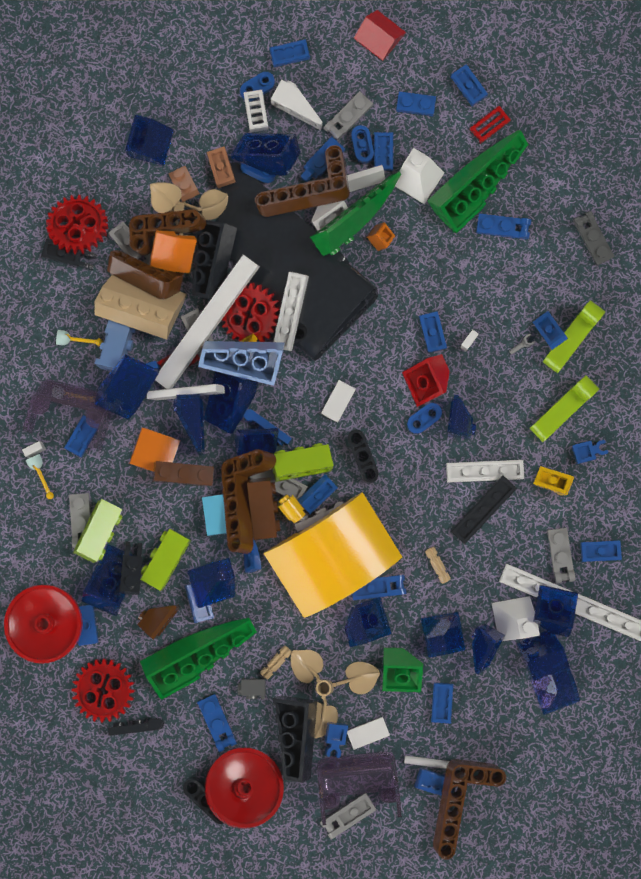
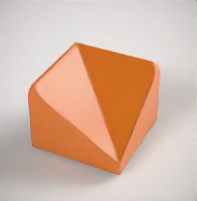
M383 222L374 226L367 238L376 250L380 251L390 245L395 235L387 224Z

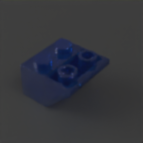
M135 115L125 149L128 157L165 166L174 129L154 119Z
M552 630L540 633V636L526 638L516 643L525 667L533 681L570 667L564 647Z

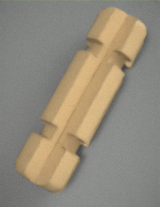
M434 547L427 549L425 553L430 558V563L436 574L439 575L440 582L442 584L448 582L450 576L448 572H445L446 568L440 557L437 556L436 549Z
M283 646L279 650L280 653H277L267 663V667L260 671V674L265 679H269L273 675L272 672H276L285 662V658L291 655L292 651L287 646Z

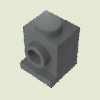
M242 678L241 683H238V695L246 696V699H258V696H261V699H265L266 679Z

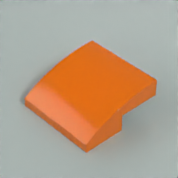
M156 230L150 266L167 271L190 273L197 239L195 236L176 235L174 231Z
M142 427L129 464L153 471L155 461L173 463L180 440Z

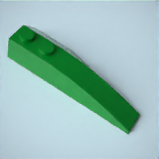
M517 130L484 151L457 172L427 200L435 214L454 233L457 234L486 205L485 200L490 194H494L498 182L501 178L504 179L506 177L508 168L511 164L516 163L529 145L522 131Z
M400 171L387 177L310 237L322 256L327 254L332 256L341 250L339 246L343 243L347 245L354 240L353 236L373 218L387 200L401 176Z
M250 618L227 622L174 642L141 660L140 664L146 678L162 700L200 678L199 674L206 669L208 671L214 667L213 663L221 657L223 659L227 657L232 648L242 645L257 631Z

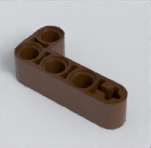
M192 209L134 216L129 223L130 247L140 255H148L153 248L152 236H155L156 230L174 231L176 234L201 231L206 226V219L198 211ZM180 219L178 225L174 226L175 221ZM161 221V225L156 228L157 223ZM143 223V227L138 230L139 225ZM144 241V245L139 248V244Z
M118 250L111 251L109 255L107 271L159 299H167L180 292L184 273L167 270L162 272Z

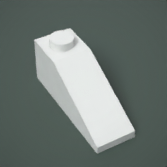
M281 80L271 97V105L321 130V119L297 88L296 84L291 81L285 82Z

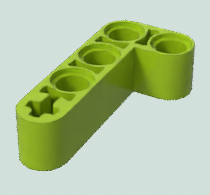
M590 300L564 332L568 339L553 350L551 349L542 362L558 373L606 311Z
M585 375L529 429L544 442L599 390L598 386Z

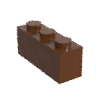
M155 461L152 482L210 487L213 484L214 466Z
M271 477L248 479L247 487L254 540L276 538L277 532L281 531L280 520H276L275 513H278V503L273 500V494H276L275 482H271Z

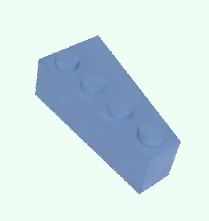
M205 341L198 367L274 386L285 342Z

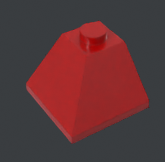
M442 354L427 358L402 372L417 407L447 391L450 371Z

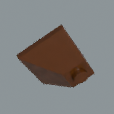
M171 605L152 608L148 611L144 610L138 617L140 622L137 625L153 640L157 639L181 606Z

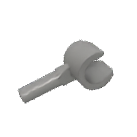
M527 334L521 343L509 350L510 354L512 355L523 347H531L535 341L532 343L526 341V338L531 336V334Z

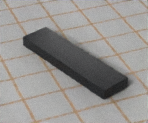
M502 475L450 532L465 545L514 493L517 487Z

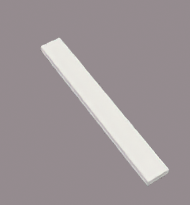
M245 255L240 258L154 380L166 389L173 388L260 266Z
M509 564L505 565L499 582L641 641V620Z

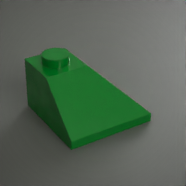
M384 648L382 691L421 692L423 663L404 648Z

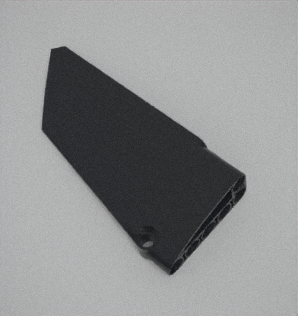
M237 162L230 163L236 182L221 187V192L228 194V203L223 213L218 216V222L237 228L231 257L237 264L240 258L245 255L260 266L251 278L250 283H254L255 288L261 284L262 291L268 288V295L274 293L272 300L279 301L275 304V307L279 308L282 305L289 272L309 276L296 335L301 333L304 336L301 339L295 338L294 345L304 351L312 360L316 361L378 298L377 287L352 267L341 252H337L332 256L330 254L322 256L310 238L316 231L295 212L269 217L262 216L255 203V197L261 192L268 191V189L257 179L242 172Z

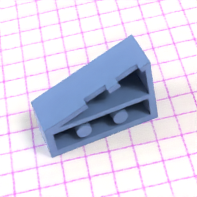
M108 320L105 329V340L100 345V349H102L100 359L96 358L94 364L100 369L116 373L127 370L129 364L127 354L128 351H132L133 340L131 338L137 329Z

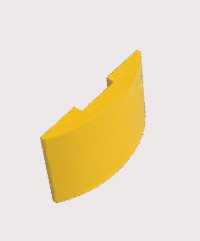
M363 492L335 508L330 514L301 532L293 534L264 552L265 557L304 618L337 603L359 590L402 558V555Z

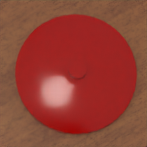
M51 585L32 586L20 592L9 604L4 618L5 636L10 647L20 657L34 663H50L68 655L77 645L83 627L81 610L75 599L65 590Z
M236 748L221 755L209 769L205 781L206 800L213 814L223 823L239 829L254 828L268 821L280 807L284 793L283 778L278 766L268 755L252 748Z

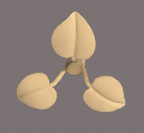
M166 182L150 184L151 204L154 210L159 213L182 211L184 207L201 211V215L206 220H212L223 213L228 203L227 193L212 189L202 194L199 200L200 207H196L185 201H180L182 194L176 185Z
M293 650L291 652V666L297 679L303 683H310L316 677V691L323 699V704L317 702L314 738L326 735L328 722L337 723L338 721L337 709L334 706H327L326 696L333 692L334 687L349 682V687L354 693L366 694L373 689L380 676V671L375 666L366 662H355L346 668L345 673L348 679L332 683L330 680L321 681L318 673L323 669V659L317 652L312 650Z

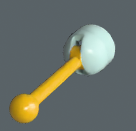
M57 331L56 345H67L70 341L94 343L97 346H100L101 342L103 343V340L100 338L96 340L71 337L67 331Z
M40 454L27 459L26 463L29 468L36 470L47 493L46 498L53 499L54 494L50 492L40 470L43 464Z

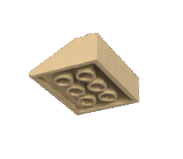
M111 275L102 286L95 300V315L167 340L187 294L179 292L170 298L159 299Z

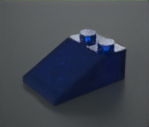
M244 133L232 152L231 158L267 174L284 176L289 174L301 151L296 134Z
M125 354L98 387L95 405L129 420L140 407L158 376L159 370Z
M215 371L212 384L223 385L225 393L209 395L204 420L229 434H233L255 397L258 382Z
M200 394L176 395V400H173V410L176 411L197 452L200 455H205L203 398Z
M107 544L106 552L94 569L83 591L81 601L117 616L127 594L119 593L124 551Z

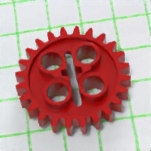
M71 195L69 201L64 197V203L57 201L58 207H51L53 213H48L49 219L46 220L48 225L46 229L49 233V238L53 239V244H59L60 250L65 247L66 253L73 249L74 254L77 253V250L84 254L85 248L91 252L92 245L97 248V241L103 242L102 236H107L106 229H108V218L105 216V210H101V204L96 205L95 199L89 202L88 196L82 200L81 195H78L77 199H74L73 195ZM77 210L83 211L80 214H75ZM62 222H68L66 225H60ZM88 224H95L93 227H87ZM74 235H80L79 238H72Z
M250 283L249 287L246 285L222 318L226 322L222 327L229 328L226 334L233 333V340L239 337V341L254 333L260 342H264L265 337L267 339L271 338L270 332L275 333L276 329L273 326H277L278 322L276 319L279 318L276 312L281 308L275 307V304L279 301L272 300L274 293L268 295V288L262 291L261 284L256 288L254 283ZM242 297H245L247 299V306H244L241 303ZM259 304H263L265 306L264 313H261L259 311ZM251 310V314L253 315V317H250V314L247 313V311ZM236 315H239L242 318L241 324H238L236 322ZM253 322H257L259 324L258 331L254 330L252 326Z
M106 658L102 660V664L96 659L95 666L91 662L87 663L89 669L82 667L83 674L77 673L76 676L79 680L73 681L77 688H73L71 691L77 692V695L72 697V699H78L79 701L75 707L81 706L82 709L79 713L86 711V718L93 715L94 722L98 717H100L101 723L105 721L106 717L111 722L113 715L116 719L120 718L119 712L125 714L126 710L124 707H131L128 700L132 701L135 699L130 695V693L136 692L135 689L130 688L135 682H129L128 680L132 674H125L128 668L120 669L122 663L114 666L113 659L109 664H107ZM95 673L101 675L102 680L100 683L93 681ZM110 674V677L105 687V690H107L108 693H105L103 695L101 707H98V702L102 695V691L99 690V688H102L105 685L106 675ZM114 678L120 681L118 689L113 688L111 685V681ZM89 692H93L96 695L95 702H90L87 699ZM108 697L112 698L115 702L113 708L106 705Z

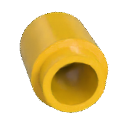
M286 494L278 501L280 503L278 508L289 521L296 523L305 516L304 508L294 495L289 496Z

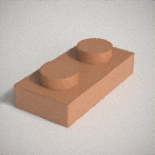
M225 146L207 152L217 187L220 188L235 183V177Z
M186 166L168 173L173 184L181 190L182 202L199 195L198 189Z

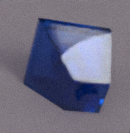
M454 394L451 399L447 437L470 439L471 435H475L476 424H473V417L459 395Z
M278 428L236 429L234 441L236 455L239 456L258 449L274 454L277 448Z
M229 558L187 571L198 608L235 597V575Z
M539 585L533 621L549 633L569 637L573 629L578 593Z
M381 597L351 607L344 628L350 647L366 644L392 634Z
M459 612L420 618L428 658L465 650Z
M483 624L480 627L477 626L472 635L474 637L472 641L474 668L477 675L489 668L505 637L503 633L487 624Z
M566 664L529 678L543 715L580 701L576 682L570 667Z

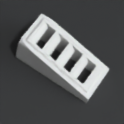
M262 90L244 92L250 133L269 130ZM260 97L259 101L249 102V99ZM261 105V108L250 110L252 106ZM262 113L263 115L258 117H251V115ZM264 121V123L253 125V122Z

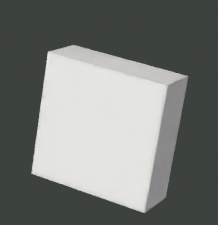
M472 330L460 348L466 352L477 338L478 333Z
M40 441L22 449L25 457L28 458L46 450L44 444Z

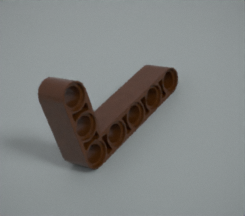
M332 145L325 151L329 178L268 190L257 194L255 203L259 213L264 217L346 200L350 195L342 149L337 145Z
M258 449L227 459L222 464L221 473L227 545L232 552L248 554L253 549L254 543L247 481L250 476L274 468L276 456L273 453Z
M453 759L447 764L433 841V848L442 859H451L456 851L467 783L495 787L505 783L506 774L496 764ZM461 767V771L458 774H454L455 770ZM480 769L479 774L477 776H473L474 772ZM498 772V775L492 779V775ZM458 786L457 791L455 793H451V790L454 787ZM451 806H454L453 811H452V812H448V809H449ZM448 825H451V828L448 831L444 832V829ZM444 845H447V848L441 851V848Z

